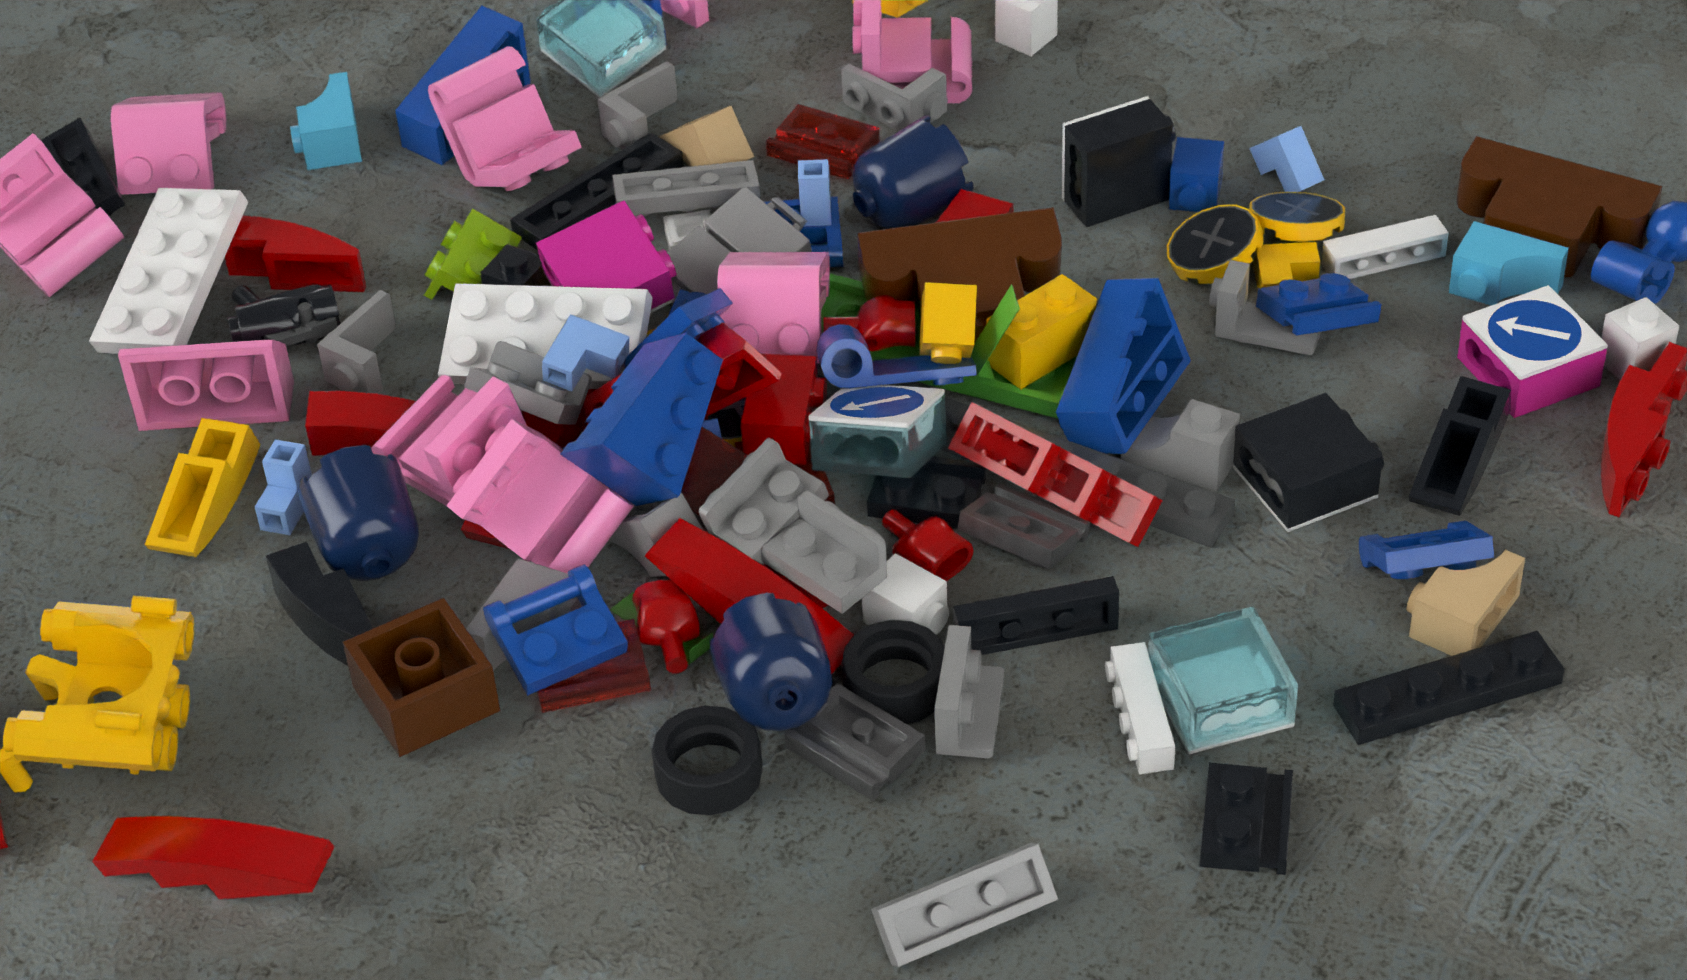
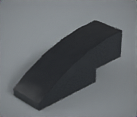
M1460 376L1448 409L1443 408L1409 494L1410 502L1461 516L1485 472L1511 411V389Z
M307 541L266 555L275 594L286 613L300 630L324 652L348 666L343 642L369 631L373 627L345 570L341 569L323 575Z

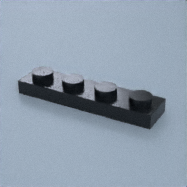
M649 133L510 219L512 231L522 237L521 240L538 250L537 242L615 205L613 175L681 168L684 166L682 151L655 134Z
M1537 630L1335 690L1333 706L1357 745H1361L1560 685L1563 681L1565 668Z

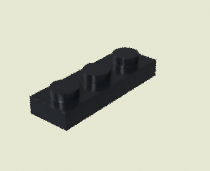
M81 118L41 139L64 173L92 199L96 209L101 207L108 216H111L115 211L126 205L89 129Z
M1114 576L989 600L975 601L953 606V625L971 627V650H981V655L1117 630L1119 626L1120 591Z

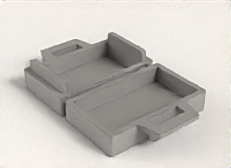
M743 187L704 221L706 230L701 226L696 227L667 252L677 273L675 277L671 278V281L674 283L675 299L680 289L705 294L717 290L719 265L729 252H811L810 240L800 232L807 221L780 198H772L771 202L766 204L747 187ZM774 210H780L795 224L791 225Z

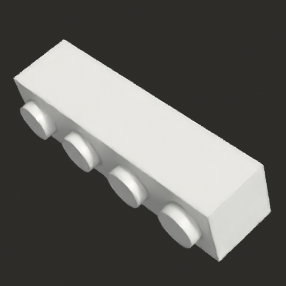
M1432 215L1323 241L1321 265L1327 273L1341 274L1352 279L1445 257L1449 233L1438 217Z
M1141 642L1112 646L1110 661L1105 662L1107 681L1114 682L1115 687H1112L1115 708H1121L1122 711L1119 714L1122 734H1128L1129 737L1126 741L1128 758L1130 761L1135 760L1139 774L1174 770L1175 744L1146 644Z

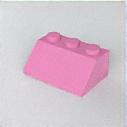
M271 339L119 349L118 358L139 431L198 427L201 418L238 424L289 421L294 379L286 344Z

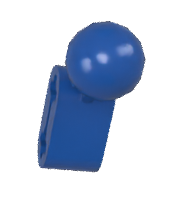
M1672 201L1663 204L1652 212L1646 226L1648 244L1643 250L1628 243L1608 241L1594 261L1591 280L1634 301L1647 297L1654 304L1658 303L1667 292L1674 276L1675 265L1671 261H1687V202Z

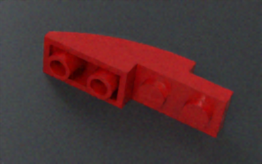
M1669 342L1650 371L1629 365L1618 384L1612 399L1601 456L1602 490L1610 515L1619 518L1631 499L1639 501L1647 487L1650 477L1649 471L1651 468L1659 470L1665 462L1671 444L1670 440L1664 438L1671 402L1673 399L1680 401L1687 391V370H1685L1687 348Z

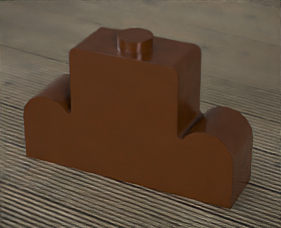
M1476 136L1462 159L1456 203L1458 208L1464 213L1473 217L1484 218V224L1569 248L1564 277H1571L1575 274L1592 243L1597 244V247L1600 249L1608 241L1628 243L1642 249L1647 241L1646 226L1652 212L1659 208L1663 186Z
M1054 207L858 233V265L867 301L879 295H889L896 300H914L917 303L921 321L922 294L925 282L977 285L975 342L986 326V319L993 315L1011 284L1016 298L1019 300L1025 296L1024 291L1031 293L1060 275L1062 238Z

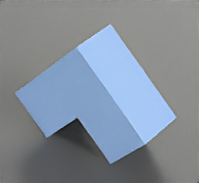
M1301 126L1249 148L1260 174L1263 175L1276 170L1285 192H1299L1324 181V177Z
M828 159L798 161L800 214L807 221L804 226L831 225V191Z
M570 314L542 361L543 381L572 392L586 368L615 378L623 368L624 361L629 354V336Z
M274 440L262 460L268 485L255 505V511L260 530L291 535L304 512L298 496L300 480L304 476L309 480L312 473L304 444Z

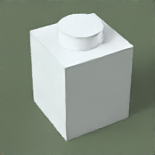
M995 0L996 42L1026 55L1033 56L1057 36V0Z
M1647 297L1605 314L1601 338L1608 345L1604 366L1619 380H1621L1629 365L1650 371L1668 343L1676 344L1679 325Z
M895 553L886 561L887 578L862 598L863 622L871 625L888 620L912 621L929 628L937 635L944 628L949 617L947 581Z

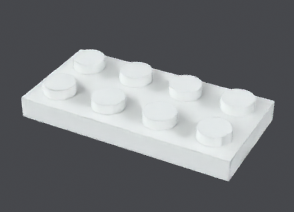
M158 188L89 340L98 353L118 354L119 349L187 345L247 207L248 201L240 190Z
M455 283L438 376L446 375L451 377L453 384H465L470 367L488 368L495 345L499 341L507 342L545 357L570 314L629 336L630 353L647 336L653 298L648 289ZM623 366V368L621 369V371H620V373H619L618 375H620L621 373H623V371L625 370V369H624V366ZM587 368L584 373L592 377L589 389H598L613 379Z

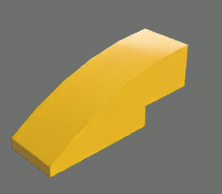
M201 418L189 453H178L145 542V546L148 549L197 557L208 545L235 504L261 444L249 425Z

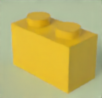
M1063 274L1017 300L1020 309L988 359L992 369L1020 390L1078 355L1096 309L1097 298ZM991 316L986 319V324L990 320Z

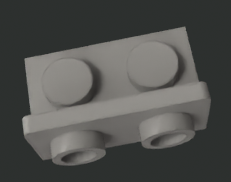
M499 341L495 345L487 369L470 367L464 388L478 392L494 376L509 385L520 410L556 424L576 425L592 377L589 374L583 373L572 392L543 381V356L507 342Z
M767 438L756 451L750 453L744 459L742 465L720 488L714 490L708 496L706 502L699 509V515L708 533L727 542L763 565L762 546L799 518L798 496L807 490L825 500L829 493L824 482L787 461L779 443L771 438Z
M806 490L798 496L799 518L762 546L763 563L843 614L887 578L886 543L883 537L872 527L862 525L841 512L832 502L824 501Z
M948 625L935 703L936 754L988 759L994 753L1004 685V669L1002 667L981 665V650H971L970 626Z

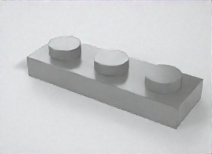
M753 160L613 175L616 204L625 200L634 216L642 214L645 217L652 213L670 211L692 212L699 208L722 206L743 187H747L760 198V186Z
M1028 843L874 907L871 911L891 965L900 967L1058 900L1039 844Z

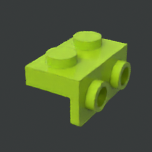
M472 208L464 223L460 224L454 220L440 245L448 250L446 254L438 250L428 266L424 276L431 279V282L424 296L433 300L441 285L454 292L455 283L482 284L480 272L507 244L518 247L522 237Z

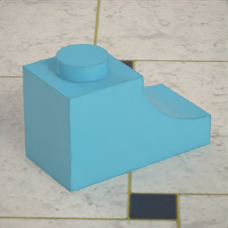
M347 72L329 74V82L324 92L311 103L297 106L298 125L290 126L295 154L304 152L307 170L362 162Z
M1474 221L1453 255L1449 293L1491 306L1509 296L1525 294L1547 285L1558 294L1563 286L1569 248Z

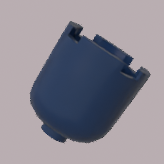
M928 115L916 120L866 150L858 157L854 166V204L861 215L869 217L884 229L918 225L945 211L961 189L973 192V182L965 183L961 167L969 162L959 141L946 125L942 124L937 128L931 125V118Z
M367 445L344 447L320 458L322 467L313 473L309 480L306 476L300 480L298 496L319 551L326 564L334 572L344 569L348 578L356 581L376 580L393 574L411 558L417 547L419 537L418 522L402 470L396 457L392 454H389L388 457L373 454L371 447Z
M763 593L745 597L728 608L723 614L725 620L717 629L715 638L711 639L710 650L715 671L728 701L739 716L758 729L778 732L800 727L814 718L828 700L832 685V674L818 624L806 606L800 602L795 604L790 600L776 599L773 593Z

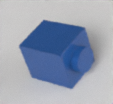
M1177 137L1170 171L1169 210L1200 212L1201 210L1218 206L1223 175L1224 141Z

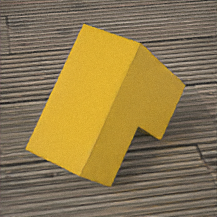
M1316 242L1263 244L1260 251L1258 247L1255 250L1254 273L1257 289L1279 285L1283 280L1307 281L1319 279L1320 257Z

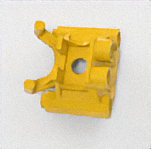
M133 596L131 607L58 601L53 609L46 608L44 610L40 625L41 640L43 642H51L54 650L77 652V665L73 666L41 654L30 659L25 673L45 701L56 698L58 700L56 705H47L45 712L21 710L17 718L9 717L6 721L3 747L0 749V774L13 792H25L33 783V779L21 763L22 761L62 764L63 768L73 769L74 765L129 769L130 774L139 775L140 770H173L178 752L177 728L184 729L186 726L190 708V689L188 684H177L180 671L172 662L173 660L187 661L192 652L194 617L191 612L176 611V599ZM111 691L122 696V698L116 701L94 703V696L101 692Z

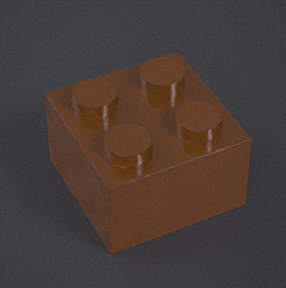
M444 598L343 642L353 688L399 757L501 711L491 663Z

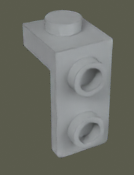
M664 62L598 98L602 136L607 138L613 146L619 147L622 150L648 134L647 117L676 102L678 98L675 67L669 62Z
M847 64L841 69L844 104L898 131L925 115L930 116V123H932L947 112L946 74L934 68L929 69L904 89L894 86L851 64Z
M1230 260L1223 279L1215 278L1210 292L1209 307L1216 308L1215 337L1285 350L1292 353L1312 355L1321 332L1296 336L1292 333L1293 325L1282 326L1257 308L1256 303L1247 302L1250 263Z
M382 290L378 291L317 344L326 382L335 385L341 391L380 394L383 391L377 356L372 350L396 328L390 294Z

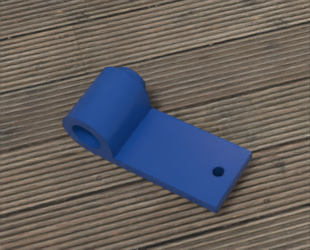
M839 324L829 327L821 334L817 342L816 352L823 374L831 384L839 388H858L933 380V385L962 383L964 382L963 377L977 375L976 364L972 357L962 358V361L957 364L935 363L931 361V356L927 355L872 361L863 335L850 325Z

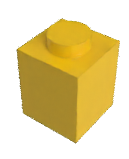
M925 282L921 306L919 355L931 356L932 362L940 364H957L962 361V358L971 357L975 342L977 285Z

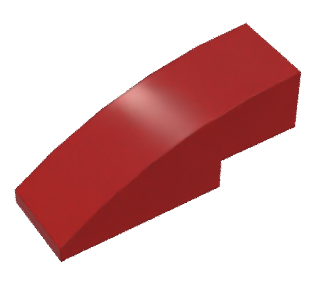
M242 216L225 255L229 276L268 277L270 287L274 290H294L310 285H332L335 292H365L366 289L359 249L332 235L288 221L257 216Z
M309 391L305 428L312 456L327 455L344 447L361 445L372 447L416 401L376 393Z

